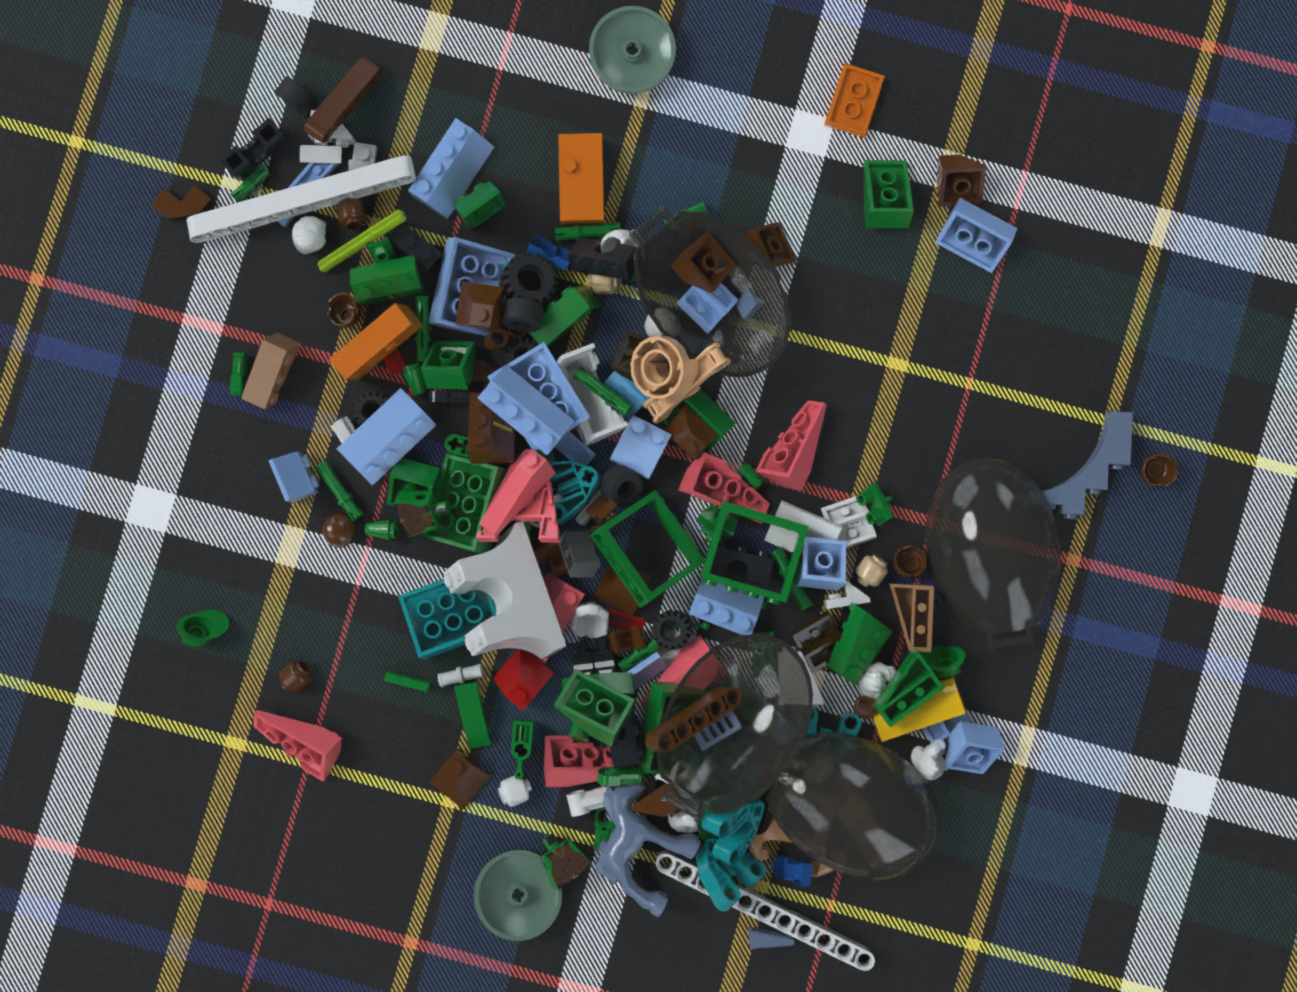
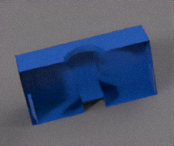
M537 235L530 242L527 252H532V256H535L536 253L540 254L541 259H548V263L557 269L566 271L570 266L568 257L570 250L561 246L556 247L552 245V242Z
M785 854L776 855L774 877L790 880L799 886H810L812 863L796 860V858ZM774 861L771 862L770 871H773Z

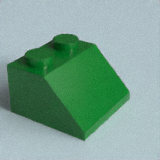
M434 341L421 366L426 388L468 390L474 377L475 342Z
M401 458L393 466L390 473L387 505L394 506L393 503L399 491H433L435 494L440 468Z

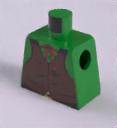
M399 491L393 503L407 537L438 528L443 515L450 514L451 510L449 502H438L433 491Z
M553 833L542 839L548 851L540 856V860L553 890H558L592 866L571 840L566 839L559 843Z

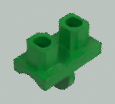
M385 237L378 242L367 243L375 263L398 259L389 237Z
M876 482L870 484L856 496L858 504L861 506L867 504L870 510L866 513L865 517L868 524L881 526L894 517L889 505L894 500L892 495L885 497Z
M713 504L706 510H702L696 519V522L702 525L700 531L707 535L704 539L707 543L712 537L716 517L719 512V508ZM731 516L726 517L720 539L722 538L729 542L736 532L734 530L737 524L736 519Z

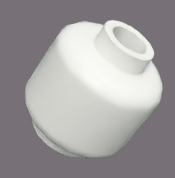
M515 775L501 781L500 788H498L502 803L504 805L507 804L509 807H514L529 799L528 792L532 791L527 778L524 780L523 778L516 779Z

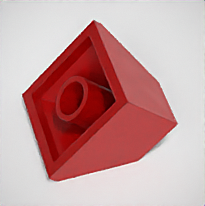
M517 649L494 676V680L505 697L523 711L554 672L529 651Z

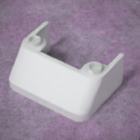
M594 343L563 354L556 361L590 416L589 419L576 426L585 446L609 437L628 426L627 421L624 422L620 412L617 413L615 410H612L610 406L604 403L603 399L573 378L576 370L579 367H583V369L599 380L596 374L599 360L596 353H592V350L595 348Z

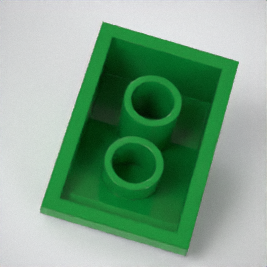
M864 160V216L866 228H909L914 211L907 161Z
M490 181L487 183L481 182L474 187V192L468 196L466 194L462 195L456 200L454 208L470 231L506 207L500 191Z
M575 669L556 700L554 707L591 737L612 747L632 711L635 699Z

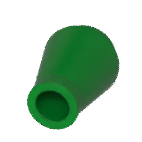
M420 363L403 367L404 373L402 374L410 386L413 395L425 393V383Z
M393 519L366 523L365 534L391 541L398 538L399 524L397 521H393Z

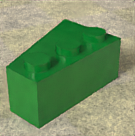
M586 285L573 288L569 286L561 293L563 297L557 302L554 300L546 306L545 309L547 311L543 314L541 328L538 331L529 332L539 345L544 342L547 348H550L566 335L576 323L582 322L586 318L585 315L593 308L598 309L602 305Z
M851 603L849 618L842 625L844 631L840 641H836L827 666L856 685L893 631L868 612Z

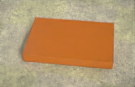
M844 63L824 126L865 139L885 76Z

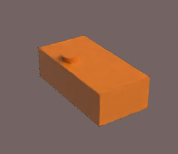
M602 133L558 134L561 226L604 224Z
M394 303L329 360L345 380H359L420 329L423 324L408 305Z

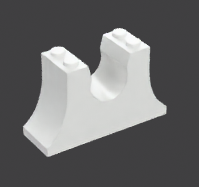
M523 521L513 524L499 536L494 549L479 555L459 559L444 572V583L449 587L451 594H465L471 590H481L490 595L496 605V616H492L465 635V644L472 656L497 649L515 648L529 651L544 659L566 647Z

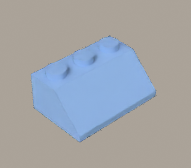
M959 198L935 243L992 273L1011 245L1017 228Z
M701 578L688 614L750 638L758 619L764 596L759 595V599L746 596L747 591L738 589L737 593L725 590L726 585L717 583L715 587L705 584L704 579Z

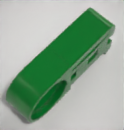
M234 352L230 395L242 397L246 386L249 355Z
M637 766L602 767L598 770L597 782L602 786H620L625 784H639L641 786L643 773L641 768Z
M605 807L598 808L596 811L594 825L596 827L594 839L596 845H593L594 850L598 849L603 839L608 841L614 831V823L611 819L604 822L599 818V813L602 810H606Z

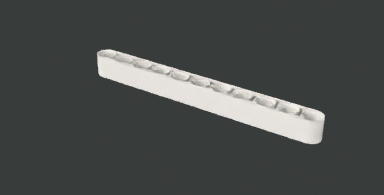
M410 156L395 157L190 216L186 220L190 241L201 243L336 205L346 198H360L412 183L416 180L412 158Z
M662 850L658 853L656 866L660 872L709 896L704 885H701L699 882L700 878L696 863L669 850ZM663 857H669L672 863L665 867L660 864V860ZM687 866L691 868V874L688 876L681 875L680 869ZM735 883L740 889L741 897L746 895L751 900L747 905L740 904L738 900L732 906L733 908L860 970L867 971L874 966V956L866 946ZM767 905L770 907L769 913L764 915L759 913L760 907ZM782 915H788L790 920L786 924L779 923V918ZM802 925L810 926L809 931L805 934L798 931ZM823 934L829 935V940L826 943L818 942L819 937ZM842 944L849 945V949L845 953L838 951ZM868 954L869 958L866 962L861 963L858 961L860 955Z

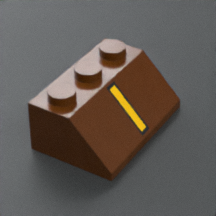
M470 393L468 430L470 464L514 463L515 429L478 400L481 393Z

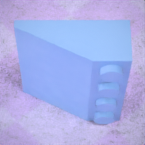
M457 237L448 238L445 244L428 323L481 336H486L490 333L486 329L455 325L462 281L499 286L494 278L497 276L499 281H501L500 276L506 266L503 264L498 267L497 264L503 260H507L509 263L515 257V254ZM492 267H494L495 269L493 270V275H491L489 269ZM506 296L503 298V305L505 304Z
M544 342L507 364L508 367L574 420V423L567 431L590 418ZM502 368L487 376L490 382ZM526 439L531 449L534 451L538 450L535 445Z

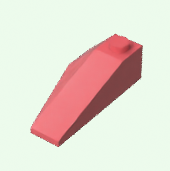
M808 400L791 420L792 425L785 433H780L778 436L779 441L772 449L769 447L766 450L756 472L783 487L802 490L811 472L827 405L823 402Z
M525 449L514 460V463L509 466L480 525L496 537L555 474L549 462L533 449Z
M703 451L686 470L678 490L717 507H720L721 502L725 501L767 513L770 505L754 488L743 481L741 476L729 468L728 464L722 459Z
M548 572L544 578V583L563 634L586 593ZM533 654L543 664H545L548 660V658L541 659L537 655Z
M699 635L680 649L657 682H674L704 688L723 675L725 670ZM650 691L641 702L645 709H647Z
M259 710L254 712V727L273 744L279 743L286 751L285 754L289 758L292 755L302 763L300 767L307 773L323 782L326 780L341 751L342 738L337 733L331 732L324 727Z
M545 736L544 774L546 787H570L597 781L600 768L613 767L610 747L594 746V743L590 741L588 743L574 741L569 736ZM636 764L623 767H633L636 766Z

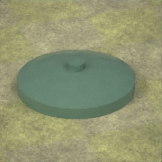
M624 6L609 12L597 23L590 38L589 55L596 75L608 87L621 93L639 94L654 89L667 78L675 61L676 44L670 26L659 14L645 7Z
M525 850L508 851L491 859L480 871L474 886V906L481 923L492 934L511 941L529 940L546 931L556 919L562 902V888L553 890L540 860V855Z

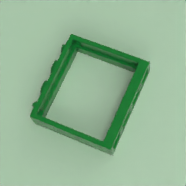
M656 490L590 534L640 608L704 563L702 553L694 546L689 534L683 530L675 514L669 510L664 498ZM647 504L690 564L652 592L609 532V529Z
M722 501L700 578L704 579L705 584L715 587L717 583L726 585L725 590L737 593L738 589L747 591L746 596L759 599V595L768 597L767 602L780 605L781 601L786 603L808 526ZM727 512L798 533L781 594L710 574Z

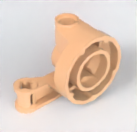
M662 333L640 342L634 350L631 359V376L636 387L644 395L650 397L643 406L649 410L654 418L653 422L657 424L668 418L676 405L684 398L694 395L700 389L699 385L711 375L730 364L731 360L725 357L720 349L719 342L705 348L695 359H689L685 348L677 340ZM665 359H667L670 364V372L667 368V362H664Z

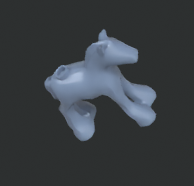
M643 782L641 786L639 784L606 786L603 803L608 816L616 828L609 840L603 839L597 849L601 854L596 862V870L598 874L607 877L612 885L619 881L623 892L631 896L642 908L649 910L651 914L658 918L667 904V893L647 891L640 887L632 878L628 861L640 850L644 841L657 843L674 853L692 859L699 849L701 840H699V836L692 833L679 836L670 835L660 830L646 817L635 813L630 808V803L645 793L646 787Z

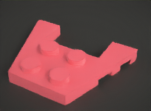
M549 480L511 521L541 522L538 539L541 542L560 543L553 488ZM483 528L482 531L479 530L476 538L479 542H498L499 534L495 537Z

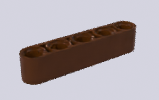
M361 57L310 116L304 126V132L319 142L326 143L376 84L383 69L367 58Z
M734 687L716 688L649 732L645 741L647 748L651 751L664 753L672 751L738 707L742 701L740 690Z

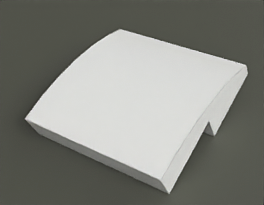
M856 496L821 508L824 519L842 526L837 540L846 541V549L877 538L873 525L868 524L865 518L866 513L869 512L867 506L859 505Z

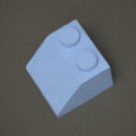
M632 415L610 460L628 467L638 475L649 480L671 434Z
M297 451L268 460L285 501L295 503L319 492L317 489L319 482L316 476L310 473L308 467L311 464L306 454L303 455Z
M805 537L796 568V586L838 591L846 583V541Z
M960 721L949 736L944 763L945 768L984 774L1005 750L999 728Z

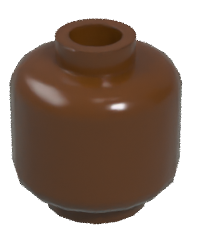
M358 198L343 199L336 206L339 223L348 230L361 228L367 220L364 203Z
M303 660L290 661L279 674L281 687L287 692L298 693L302 691L312 679L311 667Z

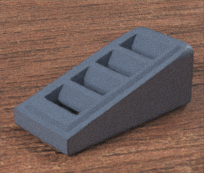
M732 710L703 729L709 742H705L700 732L694 735V738L701 750L704 751L741 730L742 726ZM728 717L733 728L730 729L724 718ZM717 722H720L725 730L723 734L719 730ZM712 726L717 735L716 738H713L708 727Z
M747 927L751 949L794 945L793 937L788 934Z

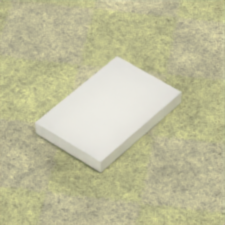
M781 501L775 514L776 517L807 525L806 537L837 540L842 526L784 501ZM770 525L764 541L793 552L798 533Z

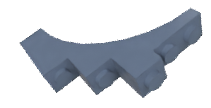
M1110 411L1105 413L1103 429L1098 444L1089 460L1076 474L1049 490L1037 493L1015 494L1014 503H1021V508H1034V504L1043 505L1042 509H1056L1057 505V514H1064V519H1077V515H1084L1085 491L1087 490V494H1100V491L1107 490L1109 465V469L1122 470L1123 466L1131 464L1133 412Z

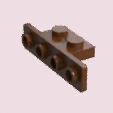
M593 526L590 529L584 530V532H589L590 535L601 526ZM549 543L533 548L538 565L549 561L554 577L568 573L559 543Z

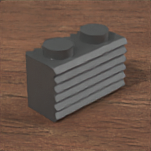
M564 531L560 538L559 546L569 577H594L596 571L600 568L601 561L600 557L596 555L595 543L590 538L589 532Z

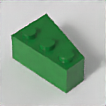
M913 648L873 703V706L889 727H892L944 689V686L921 654Z

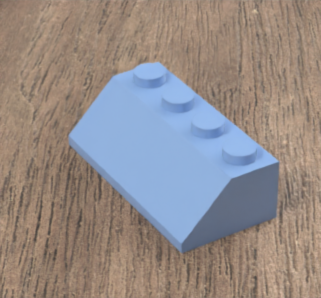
M455 118L409 188V193L412 197L448 219L455 209L456 200L465 194L490 156L494 146L474 129Z
M507 365L501 369L478 397V400L545 455L549 454L574 423L572 418Z
M400 388L336 449L373 486L436 424Z

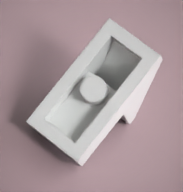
M355 142L352 160L348 161L349 171L374 164L378 147L376 145Z
M848 581L843 585L845 596L842 597L841 593L828 595L829 599L823 600L826 609L849 606L851 603L856 605L870 602V598Z

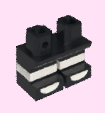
M606 637L595 639L596 651L588 652L586 640L575 642V654L572 655L574 670L577 669L586 675L594 674V659L596 674L616 673L612 649L609 648Z

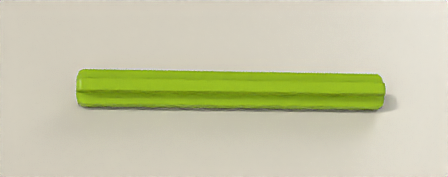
M396 210L318 262L319 269L322 272L329 271L367 246V243L375 241L406 220L404 212Z

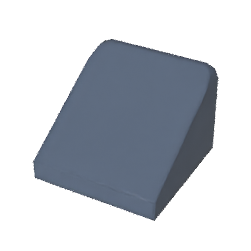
M748 288L735 305L744 319H751L764 302Z

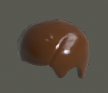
M344 292L335 294L329 299V312L327 315L332 324L342 329L354 326L361 314V309L356 299Z
M1164 454L1150 455L1143 461L1141 467L1143 479L1153 486H1169L1176 480L1179 471L1177 463L1171 457Z
M342 513L330 515L322 526L324 540L330 546L336 548L348 546L356 530L354 521H351L348 515Z
M908 545L897 550L894 557V568L899 575L905 578H915L924 573L927 567V558L921 549Z

